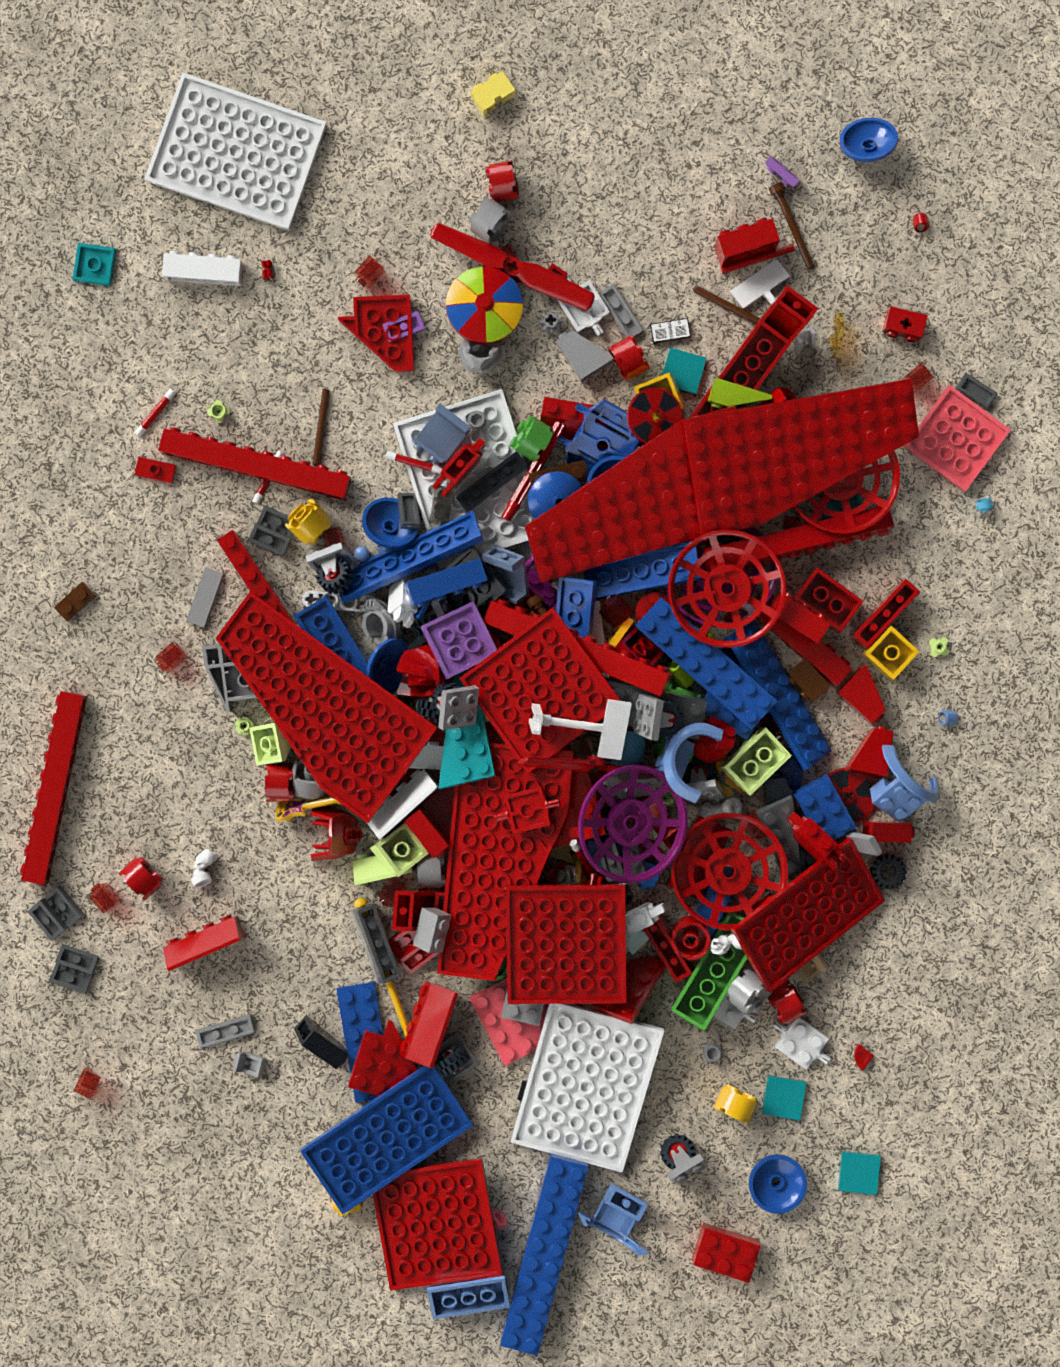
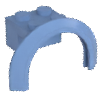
M694 723L680 729L677 734L665 738L662 744L664 750L662 755L657 758L655 766L657 770L665 774L669 786L680 797L696 803L701 795V791L689 787L682 781L695 743L686 739L693 735H704L721 741L722 729L706 723Z
M893 745L882 746L884 758L897 778L892 782L884 777L870 788L871 799L875 806L900 823L926 801L934 803L939 800L937 777L933 776V781L929 779L930 790L922 787L909 776L901 765L896 747Z
M611 1182L594 1216L581 1211L578 1212L584 1226L591 1225L625 1244L638 1256L649 1253L644 1246L628 1236L635 1222L640 1221L648 1206L645 1200Z

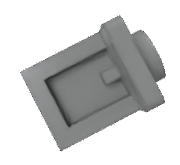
M238 1052L234 1059L233 1071L244 1072L257 1078L262 1077L267 1058L251 1052Z

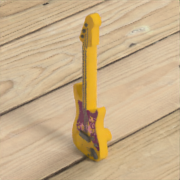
M333 797L318 800L301 798L290 800V802H279L275 818L278 822L291 821L295 816H305V810L337 803L340 805L341 803Z

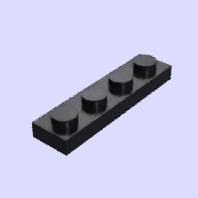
M515 452L456 496V499L464 510L469 513L527 469L528 465L520 454Z

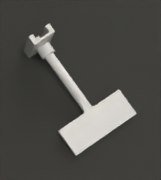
M775 259L732 289L730 293L742 309L747 308L762 296L772 304L776 298L771 293V290L790 278V275L779 261ZM812 326L805 331L802 330L795 338L794 351L798 357L802 355L804 346L809 345L813 348L815 345L816 332Z
M608 699L603 724L551 717V715L542 713L540 704L532 703L531 708L534 716L533 719L529 718V725L532 734L540 735L542 726L549 727L550 725L601 732L597 757L621 760L632 703Z

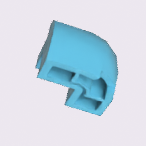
M626 731L621 760L611 759V764L638 765L644 754L646 738L634 732Z

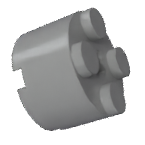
M485 197L477 213H472L469 218L471 223L470 231L485 242L492 244L491 241L496 242L506 230L508 225L505 222L507 219H511L512 213L495 200Z
M297 759L292 768L293 781H291V787L293 788L294 795L305 799H323L326 792L320 789L303 762Z
M429 853L415 864V878L418 880V884H420L416 885L417 890L440 889L441 886L445 885V875L441 872V866H444L443 856L439 858L437 855L433 858Z
M747 969L744 971L745 975L742 978L738 976L732 982L727 992L730 996L727 1000L745 1015L751 1013L758 1014L763 1007L762 1003L772 992L766 991L764 983L760 981L757 974L751 969Z

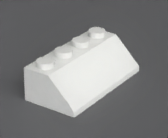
M420 769L416 770L410 776L412 780L408 784L403 782L396 789L398 791L397 794L393 797L389 795L383 803L384 805L368 823L379 840L384 838L438 789L439 783L426 769L422 771Z

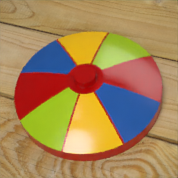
M491 267L472 268L459 275L450 286L446 298L448 320L453 329L470 342L493 344L502 341L513 333L521 320L523 299L520 289L515 281L501 270Z

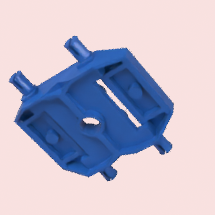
M606 399L591 408H587L578 402L574 410L584 414L582 424L573 440L560 436L557 441L566 447L567 464L585 460L588 475L593 466L600 460L609 456L626 457L634 451L635 447L644 445L630 431L627 422V411ZM597 418L598 420L604 422L605 424L611 426L612 428L618 430L619 432L625 434L630 438L626 439L622 437L621 435L608 429L604 425H601L600 423L596 422L595 419ZM606 441L608 448H599L598 442Z

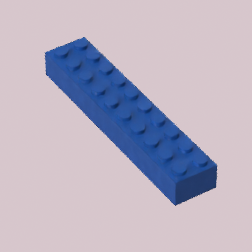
M550 1153L512 1293L510 1308H508L500 1338V1346L538 1356L586 1178L588 1163Z

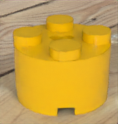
M313 499L306 500L308 504L303 505L301 503L290 513L287 518L289 524L285 526L302 543L314 544L318 541L319 535L324 530L330 528L332 522L330 521V516Z
M728 1084L725 1087L722 1086L713 1108L749 1125L758 1105V1099L745 1092L740 1095L741 1090Z

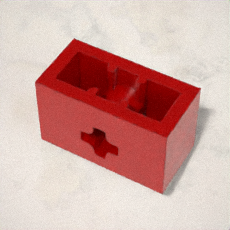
M890 306L886 313L882 332L886 333L888 337L897 338L900 336L904 337L907 342L915 343L923 337L928 315ZM903 322H905V326H907L906 329L903 328Z

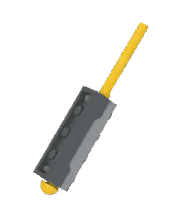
M358 898L354 903V908L356 909L351 910L376 981L377 983L386 984L406 1038L408 1021L393 982L394 979L401 977L375 904L369 903L365 898Z

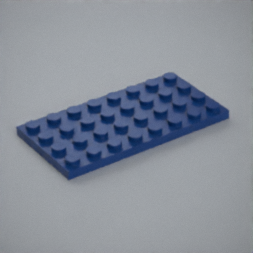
M422 1066L302 1147L300 1152L343 1215L468 1130L473 1124L435 1066L433 1069Z

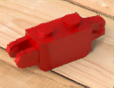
M479 438L473 445L471 443L463 445L440 472L441 476L435 481L432 488L437 490L446 480L449 485L442 491L441 495L443 497H446L454 488L457 489L480 463L483 456L481 451L486 446V442Z
M793 812L787 818V821L793 826L794 839L817 861H824L831 869L836 870L838 864L829 854L832 853L839 861L844 862L846 860L844 853L837 848L838 844L810 817L808 819L804 816L801 818Z

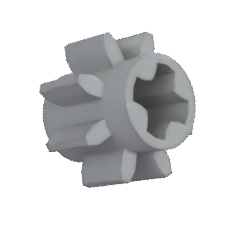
M549 309V313L541 314L544 320H540L539 325H544L543 332L549 330L552 335L553 330L560 331L558 324L563 323V319H558L559 312L554 314ZM549 318H552L554 321L553 325H549Z

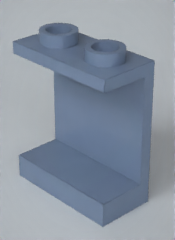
M440 403L435 409L436 413L418 436L412 438V442L414 443L413 447L420 453L426 452L429 455L428 459L436 465L440 463L443 466L471 431V427Z
M493 546L482 554L483 561L495 565L497 575L509 589L500 598L518 604L529 596L524 556L498 546Z

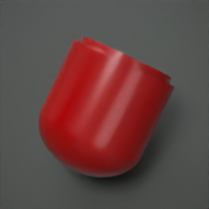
M917 213L913 217V226L916 232H925L929 229L928 216L925 213ZM924 224V229L919 231L917 226Z

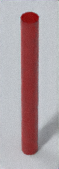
M791 244L722 266L720 269L722 274L794 252L795 247Z

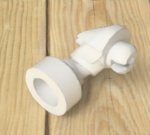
M735 797L727 798L723 804L711 805L709 802H706L702 805V816L704 818L721 813L741 814L742 812L741 801Z
M209 849L203 850L196 857L195 871L191 879L194 888H201L212 882L210 874L205 872L204 869L217 860V854L213 851L210 852Z
M730 933L729 936L728 934L721 935L710 943L711 952L717 955L728 953L727 951L731 944L736 949H742L734 933Z

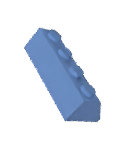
M506 1276L427 1288L433 1320L510 1308Z

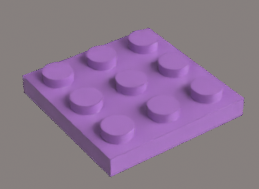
M474 601L420 627L446 680L479 664L497 650Z

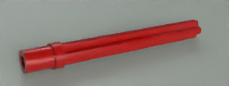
M556 421L553 425V430H551L553 434L549 444L544 451L541 449L537 453L540 457L532 462L513 497L508 501V505L501 516L505 520L511 522L517 511L521 508L520 505L531 488L528 473L542 469L565 429L563 423Z

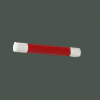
M169 389L134 432L136 435L141 437L176 395L172 389Z
M278 450L275 457L281 458V455L284 456V453ZM267 479L262 481L252 500L253 502L260 503L270 481Z
M387 451L385 457L386 459L441 474L440 472L443 469L442 466Z
M576 840L570 841V846L590 878L592 873L599 878L595 869L585 857Z

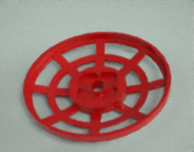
M893 451L888 454L889 463L879 465L878 461L871 463V467L862 468L846 477L843 482H837L821 491L824 495L819 503L813 497L808 498L809 503L815 508L810 517L801 510L798 504L793 508L807 523L825 532L849 534L867 529L886 515L897 497L900 486V467L896 452ZM892 470V487L889 497L885 501L876 496L880 486V472ZM874 474L873 488L869 492L862 487L864 476ZM859 494L866 499L860 506L851 510L849 498ZM830 499L840 500L843 511H832L825 507ZM871 502L882 508L869 521L858 526L855 525L853 515L863 511ZM821 513L832 517H845L848 528L827 527L817 523V520Z
M737 530L712 531L690 542L676 558L668 580L670 606L680 625L697 640L716 647L732 648L743 646L762 637L779 618L786 598L785 573L774 551L759 538ZM733 535L746 538L749 542L745 550L735 547L720 548L717 536ZM709 539L712 547L711 551L701 556L695 564L684 560L685 556L696 545ZM756 544L769 554L776 565V571L766 573L762 564L752 555ZM722 553H735L741 555L736 565L725 564ZM715 556L718 567L710 573L700 568L707 559ZM748 560L757 567L760 575L749 577L743 570ZM679 567L690 571L687 580V596L676 599L675 580ZM695 575L705 579L704 591L693 593ZM780 578V599L776 610L766 605L769 595V580ZM728 582L733 585L731 593L723 591L722 586L724 583ZM763 582L762 599L759 601L751 596L752 585ZM706 598L713 606L708 616L699 608L696 601ZM690 603L694 612L705 621L699 632L685 620L678 606ZM745 603L756 608L750 616L741 620L739 608L745 605ZM719 611L731 612L733 622H719L715 618ZM761 611L771 617L770 621L761 630L749 637H745L743 626L753 621ZM711 625L722 629L735 628L738 640L722 641L707 637L706 634Z
M721 813L706 817L687 830L684 843L700 827H702L706 837L697 844L691 855L681 852V850L679 851L677 857L671 863V879L677 899L693 918L711 928L731 930L736 924L717 923L719 913L744 910L748 916L753 912L751 905L762 896L765 888L779 892L787 885L788 864L781 843L767 826L747 815ZM721 819L740 820L737 832L720 831L713 833L709 823ZM748 823L761 830L773 845L762 849L755 840L745 835ZM735 837L732 847L724 849L720 848L716 838ZM742 840L750 844L756 850V853L746 857L745 854L739 851ZM709 843L714 853L708 860L698 858L697 855L700 850ZM776 851L781 866L780 884L768 881L769 866L766 856ZM678 859L688 862L690 887L683 891L679 889L676 876ZM758 860H761L762 878L752 875L751 864ZM694 865L705 868L706 879L695 883ZM731 866L734 872L731 877H726L723 874L724 867ZM749 883L758 885L759 889L755 895L747 900L743 890ZM710 886L716 891L717 895L714 903L706 899L700 890ZM695 894L703 904L711 908L710 920L696 913L687 904L685 898ZM735 894L740 902V905L722 906L725 895Z

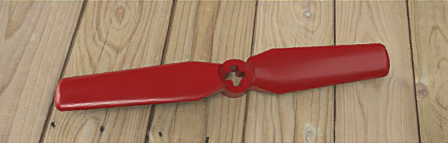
M441 223L435 224L431 230L430 237L487 267L503 270L511 278L517 277L528 288L584 311H588L594 302V293L538 264L521 263L518 258L509 257L498 247ZM515 263L517 270L510 272L508 265Z
M597 755L587 756V760L524 757L517 764L518 766L585 773L593 768H599V770L604 772H611L614 769L627 766L609 764L606 758L597 757Z

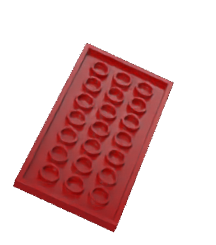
M851 838L845 839L837 846L846 856L844 862L839 861L832 853L829 854L838 864L836 870L831 869L824 861H817L731 928L757 976L764 983L766 991L771 993L885 901Z

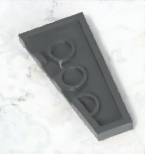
M791 795L756 810L759 821L775 834L783 847L788 864V876L801 871L798 842L793 837V826L787 821V818L794 812L793 797ZM766 836L769 845H773L770 839ZM776 851L773 855L781 872L780 860Z

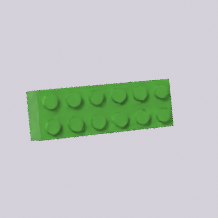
M729 912L722 924H738L744 917L735 912ZM718 929L713 939L726 934L729 936L733 932L732 930ZM731 944L727 951L728 953L722 955L712 953L709 946L706 954L699 961L671 1009L672 1012L704 1032L724 1001L732 982L738 977L748 960L743 949H736L733 944Z

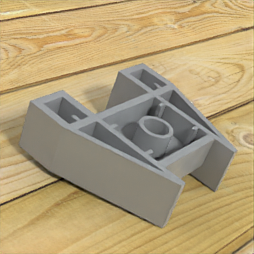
M220 644L202 646L204 666L226 712L233 711L232 701L257 698L234 663L227 662L226 653Z

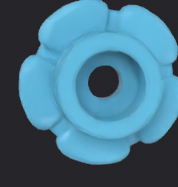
M991 498L977 500L976 510H980V513L991 511V506H994V503H992Z

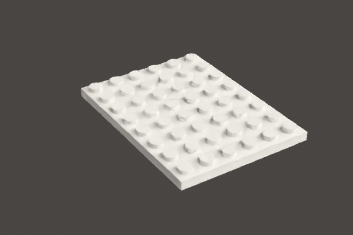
M182 73L146 173L145 181L289 231L327 123L207 80Z
M502 389L446 406L448 410L467 424V418L473 411L483 412L487 420L483 429H471L442 466L444 468L463 445H468L469 443L473 445L479 438L486 442V446L481 451L483 456L480 463L457 489L454 488L446 497H443L441 495L442 491L449 485L446 480L437 490L432 488L441 474L406 464L427 532L467 514L457 501L456 496L516 452L509 446L511 440L517 434ZM436 410L393 423L404 456L434 464L428 459L429 455L426 452L420 453L413 447L412 438L418 436L436 413ZM528 468L471 510L474 511L484 539V541L475 545L481 554H484L493 546L505 549L528 541L525 525L534 520L528 508L529 491L520 505L521 508L517 511L511 522L501 517L508 505V501L513 497ZM466 549L438 561L439 569L448 567Z
M549 1004L511 1137V1143L623 1172L664 1029L637 1021L629 1024L597 1010L574 1004Z

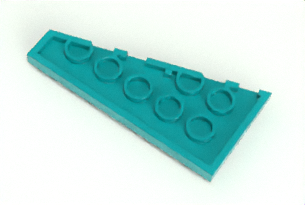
M473 667L453 676L452 683H456L461 688L465 687L459 678ZM479 705L477 706L475 725L447 729L445 732L438 787L440 790L496 777L486 721Z

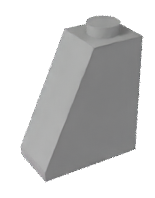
M573 330L569 333L565 331L558 336L556 344L580 382L608 366L614 360L612 355Z

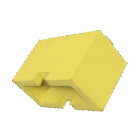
M503 71L499 74H492L488 81L483 84H477L471 91V98L483 116L495 110V104L501 101L504 104L515 96V89Z

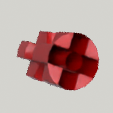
M262 260L261 266L265 268V270H262V279L270 280V277L274 279L273 271L270 269L272 267L271 260Z

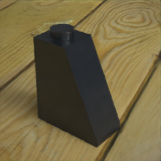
M775 771L763 783L764 807L791 795L793 797L794 812L801 818L804 816L783 774Z
M305 1015L294 1029L301 1045L337 1069L345 1063L349 1055L346 1048L310 1017Z

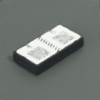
M688 318L650 324L653 344L691 338Z

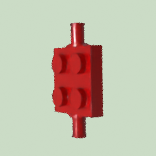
M543 786L505 795V812L495 814L494 816L497 818L495 819L496 822L508 820L512 833L517 834L552 825L550 809L560 807L561 803L553 804L560 802L559 798L548 801L545 797Z

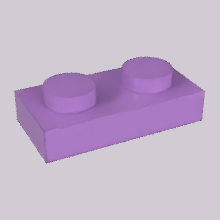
M770 156L766 160L767 169L774 175H780L782 177L781 181L787 187H796L801 182L796 175L775 157Z
M419 312L411 313L412 335L424 331L425 328ZM407 315L398 318L394 322L384 323V330L386 331L391 325L408 320ZM401 323L400 329L402 331L407 330V324ZM389 330L387 331V335L389 338L394 339L398 336L395 335L391 337ZM408 331L401 333L398 339L408 336Z

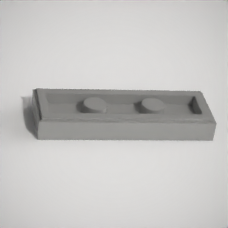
M614 283L598 293L625 338L630 335L636 338L644 333L642 326Z
M205 567L186 619L187 622L205 628L224 576L223 573Z
M848 832L839 837L841 842L851 838L861 853L876 856L882 853V849L874 836Z
M248 1014L196 1029L195 1033L199 1047L202 1049L256 1033L252 1015Z

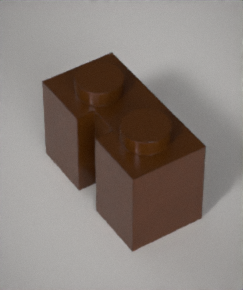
M803 658L786 673L793 687L797 685L801 690L799 694L806 702L808 700L814 702L831 687L806 658Z

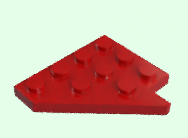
M411 295L353 297L354 316L338 317V321L394 372H413ZM407 315L408 320L391 325L386 331L384 330V323L394 322L398 318ZM406 323L408 326L407 330L402 331L400 324ZM389 330L391 337L395 335L398 336L394 339L389 338L387 335V331ZM408 331V336L398 339L401 333Z
M650 955L626 962V1003L581 1005L633 1024L665 971L666 966L661 959Z
M388 1019L384 1035L365 1030L347 1087L379 1096L417 1070L413 1061L400 1055L402 1039L392 1020Z

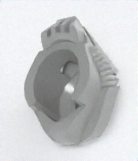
M464 339L458 349L463 366L470 372L487 374L502 360V349L499 342L477 344Z
M379 599L366 600L362 606L364 611L362 628L368 638L371 637L378 646L388 639H400V622L394 621V615L388 612V605Z

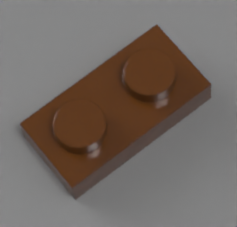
M81 582L54 608L68 622L93 600L96 595L84 582Z

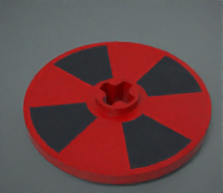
M653 387L640 391L633 397L627 410V422L630 431L636 439L644 444L657 437L676 422L683 420V413L678 400L673 394L662 388ZM654 413H656V416H657L659 419L653 421V420H654V417H652L651 415L654 414Z
M845 767L830 772L828 777L855 824L864 820L875 806L872 803L870 788L874 786V783L868 776L844 772ZM844 792H847V793L852 792V793L850 794V796H851V799H850V800H848V799L843 800V798L845 797V796L843 795Z

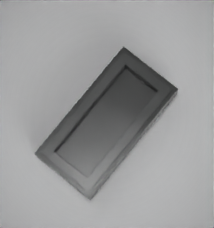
M967 373L963 375L955 388L986 410L998 394Z
M398 493L397 502L401 529H420L419 507L415 493Z

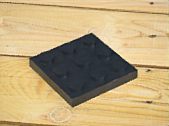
M475 545L467 548L446 569L480 558L487 581L482 582L483 586L472 589V586L464 588V593L455 596L453 592L446 594V600L454 610L474 601L479 614L482 615L489 608L491 601H497L509 589L490 564L483 561V556Z

